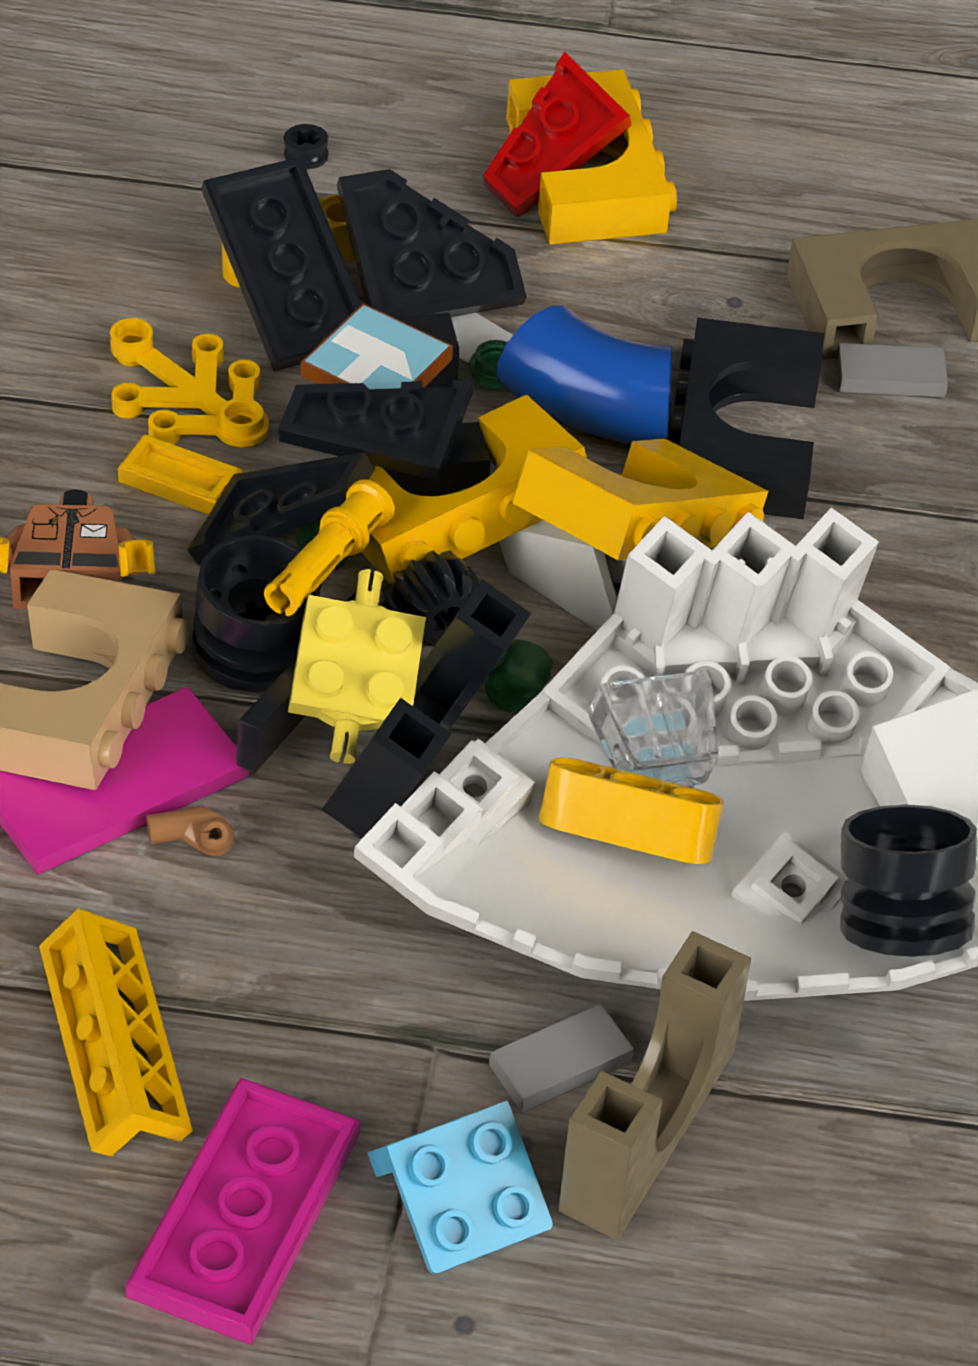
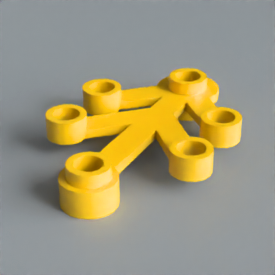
M126 318L113 324L110 329L111 353L117 358L118 362L128 367L141 365L170 386L140 387L135 383H121L115 386L111 392L112 411L115 415L125 419L135 418L143 413L144 407L201 409L208 414L178 415L171 410L153 412L148 418V436L171 444L177 443L181 435H216L227 445L246 448L259 444L267 437L269 433V418L263 411L262 406L254 400V393L259 390L261 385L260 367L257 363L251 360H238L229 366L228 386L233 392V399L226 401L216 393L217 367L224 360V342L219 336L205 333L193 339L192 361L196 365L194 377L153 347V329L146 321L138 318Z

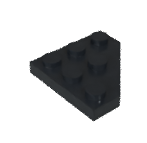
M391 169L339 177L336 186L366 305L394 318L450 313V316L454 317L523 305L527 295L514 248L497 237L493 241L468 225L470 220L436 198H433L431 201L406 185L408 180Z

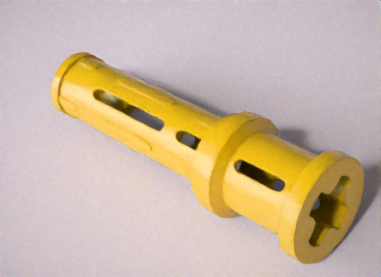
M370 480L354 482L346 492V500L340 507L329 509L320 520V531L315 538L297 554L280 575L266 586L264 597L271 609L278 614H282L285 609L286 616L295 614L308 595L318 588L343 558L361 553L369 543V534L375 528L387 525L394 516L395 506L391 496L383 487Z

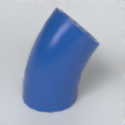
M563 305L550 306L534 314L517 329L507 342L498 361L497 377L500 384L517 398L527 394L554 420L573 429L607 440L626 444L641 440H669L672 346L649 344L610 334L585 321Z

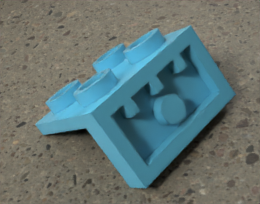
M508 1100L367 1152L376 1177L393 1173L427 1270L432 1274L443 1272L547 1231L553 1225Z

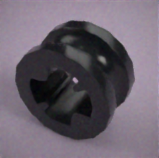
M300 124L289 128L284 133L285 160L301 157L307 170L318 168L328 160V134L323 128L313 124Z

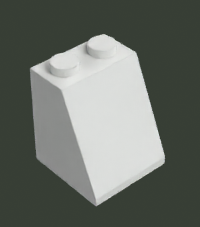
M544 520L499 541L508 572L596 631L614 613L627 559L616 560Z
M978 689L874 725L860 771L880 806L901 804L933 806L954 811L970 819L977 828V865Z

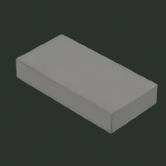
M839 343L837 366L840 392L946 397L948 378L944 348Z
M600 1003L490 1052L489 1066L522 1113L595 1080L601 1070L610 1073L632 1063L634 1049Z

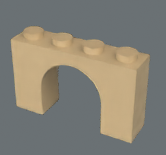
M49 570L27 604L33 649L93 661L109 668V670L89 684L64 691H39L0 683V771L96 790L108 769L117 766L122 754L123 743L130 731L139 728L141 725L146 704L154 690L160 691L167 677L168 667L176 653L181 654L185 650L189 638V622L187 619H183L180 593L59 570Z

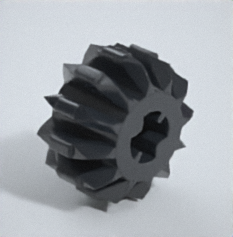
M432 550L419 561L411 559L410 565L406 569L393 573L395 581L386 585L382 590L385 597L382 606L391 611L426 617L422 644L427 642L434 646L477 587L479 579L471 567L466 566L463 560L458 558L451 550L442 552L439 555Z

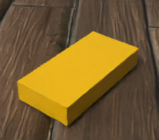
M144 434L118 467V482L209 515L233 475L242 473V469Z

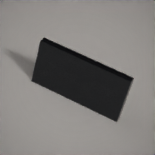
M297 157L203 180L201 191L274 372L301 365V361L314 350V347H317L323 341V324L342 323L361 305L357 291L302 158Z

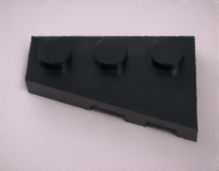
M453 380V387L422 388V381L401 382V388L369 389L364 383L296 385L278 427L279 442L335 456L364 452L372 465L440 482L473 394V380Z
M361 452L234 474L187 550L198 566H200L202 560L214 546L233 537L249 535L276 537L322 519L329 509L340 507L346 500V492L351 485L359 480H369L375 468L366 454Z

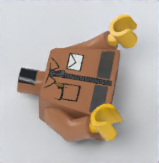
M73 489L64 492L60 496L59 505L37 504L31 507L25 524L17 525L6 537L0 536V573L10 572L13 609H28V602L49 570H59L122 582V577L128 575L139 576L145 572L149 574L156 573L154 547L152 541L144 539L135 540L126 528L116 526L114 511L108 506H93V499L87 492Z

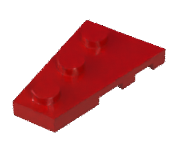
M565 51L556 63V71L545 88L541 87L533 98L532 108L520 126L512 130L483 174L485 186L517 218L539 201L542 172L578 169L631 126L630 115Z

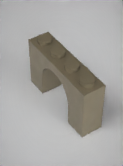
M978 219L792 238L786 278L809 332L824 333L822 359L837 358L839 343L873 345L878 313L867 288L876 283L889 280L918 282L943 294L953 305L969 341L978 342Z
M694 931L690 933L662 977L653 1034L633 1082L629 1084L601 1070L569 1119L558 1212L618 1241L735 1052L751 957Z

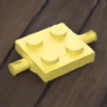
M369 569L361 570L358 573L355 601L344 602L308 595L288 707L289 713L319 718L330 726L335 727L330 759L339 763L345 741L343 764H351L356 760L355 754L359 731L378 729L400 697L413 706L426 617L391 611L383 606H379L381 585L384 577L382 573L374 571L370 591H368L371 572Z

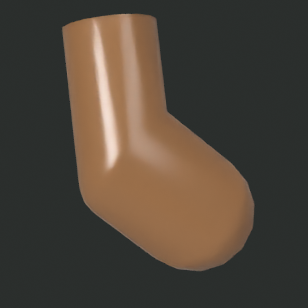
M204 806L146 815L151 845L182 840L207 856H220L228 852L234 843L232 826L225 819Z

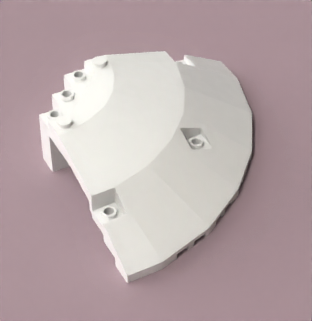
M830 508L796 546L754 515L747 512L713 550L664 516L628 554L615 611L612 616L547 686L486 743L479 738L475 742L471 740L440 774L434 771L401 807L395 803L355 846L354 858L427 915L580 978L661 989L664 973L690 933L694 931L751 957L744 1001L901 990L978 967V864L976 865L974 877L968 881L976 891L972 910L975 914V929L971 941L959 949L928 956H895L865 950L846 940L840 930V915L844 907L841 902V889L844 882L849 879L841 869V829L844 821L855 813L880 806L860 771L872 727L978 689V683L953 670L942 660L858 600L879 541L833 508ZM663 718L677 724L679 735L623 742L620 730L635 720ZM645 724V725H644L645 731H648V732L652 731V729H653V728H652V725H650V726H651V729H650V730H646V728H645L646 725H650V724ZM678 739H682V744L687 751L686 760L688 766L700 780L677 784L710 792L724 800L711 862L706 864L681 862L550 828L539 821V813L551 759L559 757L574 758L631 772L629 765L625 761V749L623 747H628V761L634 768L632 757L635 753L653 750L656 758L653 761L660 774V780L663 778L665 781H668L663 775L662 760L658 759L656 750L675 748L680 752L683 762L684 751ZM469 784H477L484 789L485 793L481 796L473 797L468 795L463 788ZM787 883L795 884L800 888L802 895L790 897L783 892L781 886Z

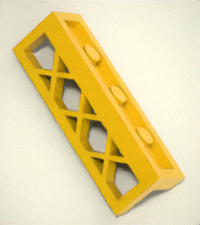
M78 908L39 945L90 1149L93 1152L112 1157L140 1130L181 1142L193 1129L137 929ZM105 942L118 946L122 962L106 946ZM118 988L134 1004L135 1011L121 998ZM131 1038L147 1053L149 1062L133 1047ZM145 1089L162 1106L163 1112L150 1108Z

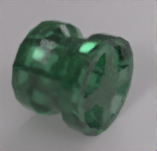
M520 639L513 640L505 654L487 677L485 693L489 700L500 709L518 714L544 689V684L550 678L553 670V661L550 655L541 646L533 642Z

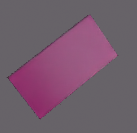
M187 686L146 705L141 725L137 729H132L123 743L122 754L117 766L108 769L96 790L0 771V825L35 873L39 875L146 825V815L178 810L249 777V770L237 765V747Z
M240 1077L125 1285L126 1298L252 1345L360 1135L361 1121Z

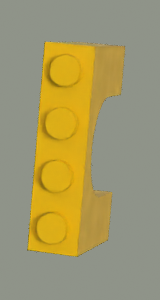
M624 69L586 72L630 115L631 126L601 150L612 156L615 161L594 168L541 173L538 214L548 244L667 233L669 213L675 212L677 208L676 188L674 182L667 181L664 175L665 164L662 151L654 149L651 122L649 119H643L641 115V100L638 89H631ZM552 76L509 79L506 120L510 132L520 126L532 108L533 98L541 87L545 88Z
M526 394L478 417L491 462L497 470L475 486L448 495L419 496L403 490L382 467L375 466V470L369 480L379 484L388 492L393 500L395 511L394 516L387 525L375 528L369 534V543L362 551V554L382 573L383 577L390 584L395 581L393 576L395 571L406 569L410 565L411 559L419 561L432 550L438 555L451 550L458 558L463 559L542 521V519L512 504L528 450L565 447L587 458L584 446Z
M667 439L632 441L622 475L616 474L565 447L530 449L526 456L512 504L616 560L627 559L628 554L664 516L708 548H715L747 512L763 522V507L769 491Z

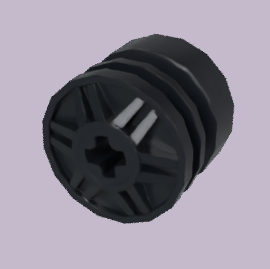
M249 535L233 537L214 546L202 560L197 582L196 611L193 620L191 648L196 663L211 679L230 689L253 693L264 692L296 658L307 598L295 614L286 616L285 609L282 614H278L270 608L265 600L264 590L270 582L283 572L302 550L301 548L281 538ZM322 583L310 595L320 597Z
M908 804L878 806L859 811L847 818L841 829V869L849 879L844 882L841 889V902L844 907L840 915V930L846 940L865 950L885 955L908 957L939 955L959 949L971 941L975 929V914L972 910L976 891L968 881L974 877L977 857V828L972 821L954 811L933 806Z

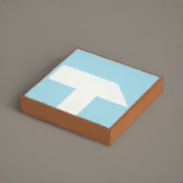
M362 303L301 361V376L316 384L364 383L369 389L401 388V382L422 381V388H424L452 361L453 345Z

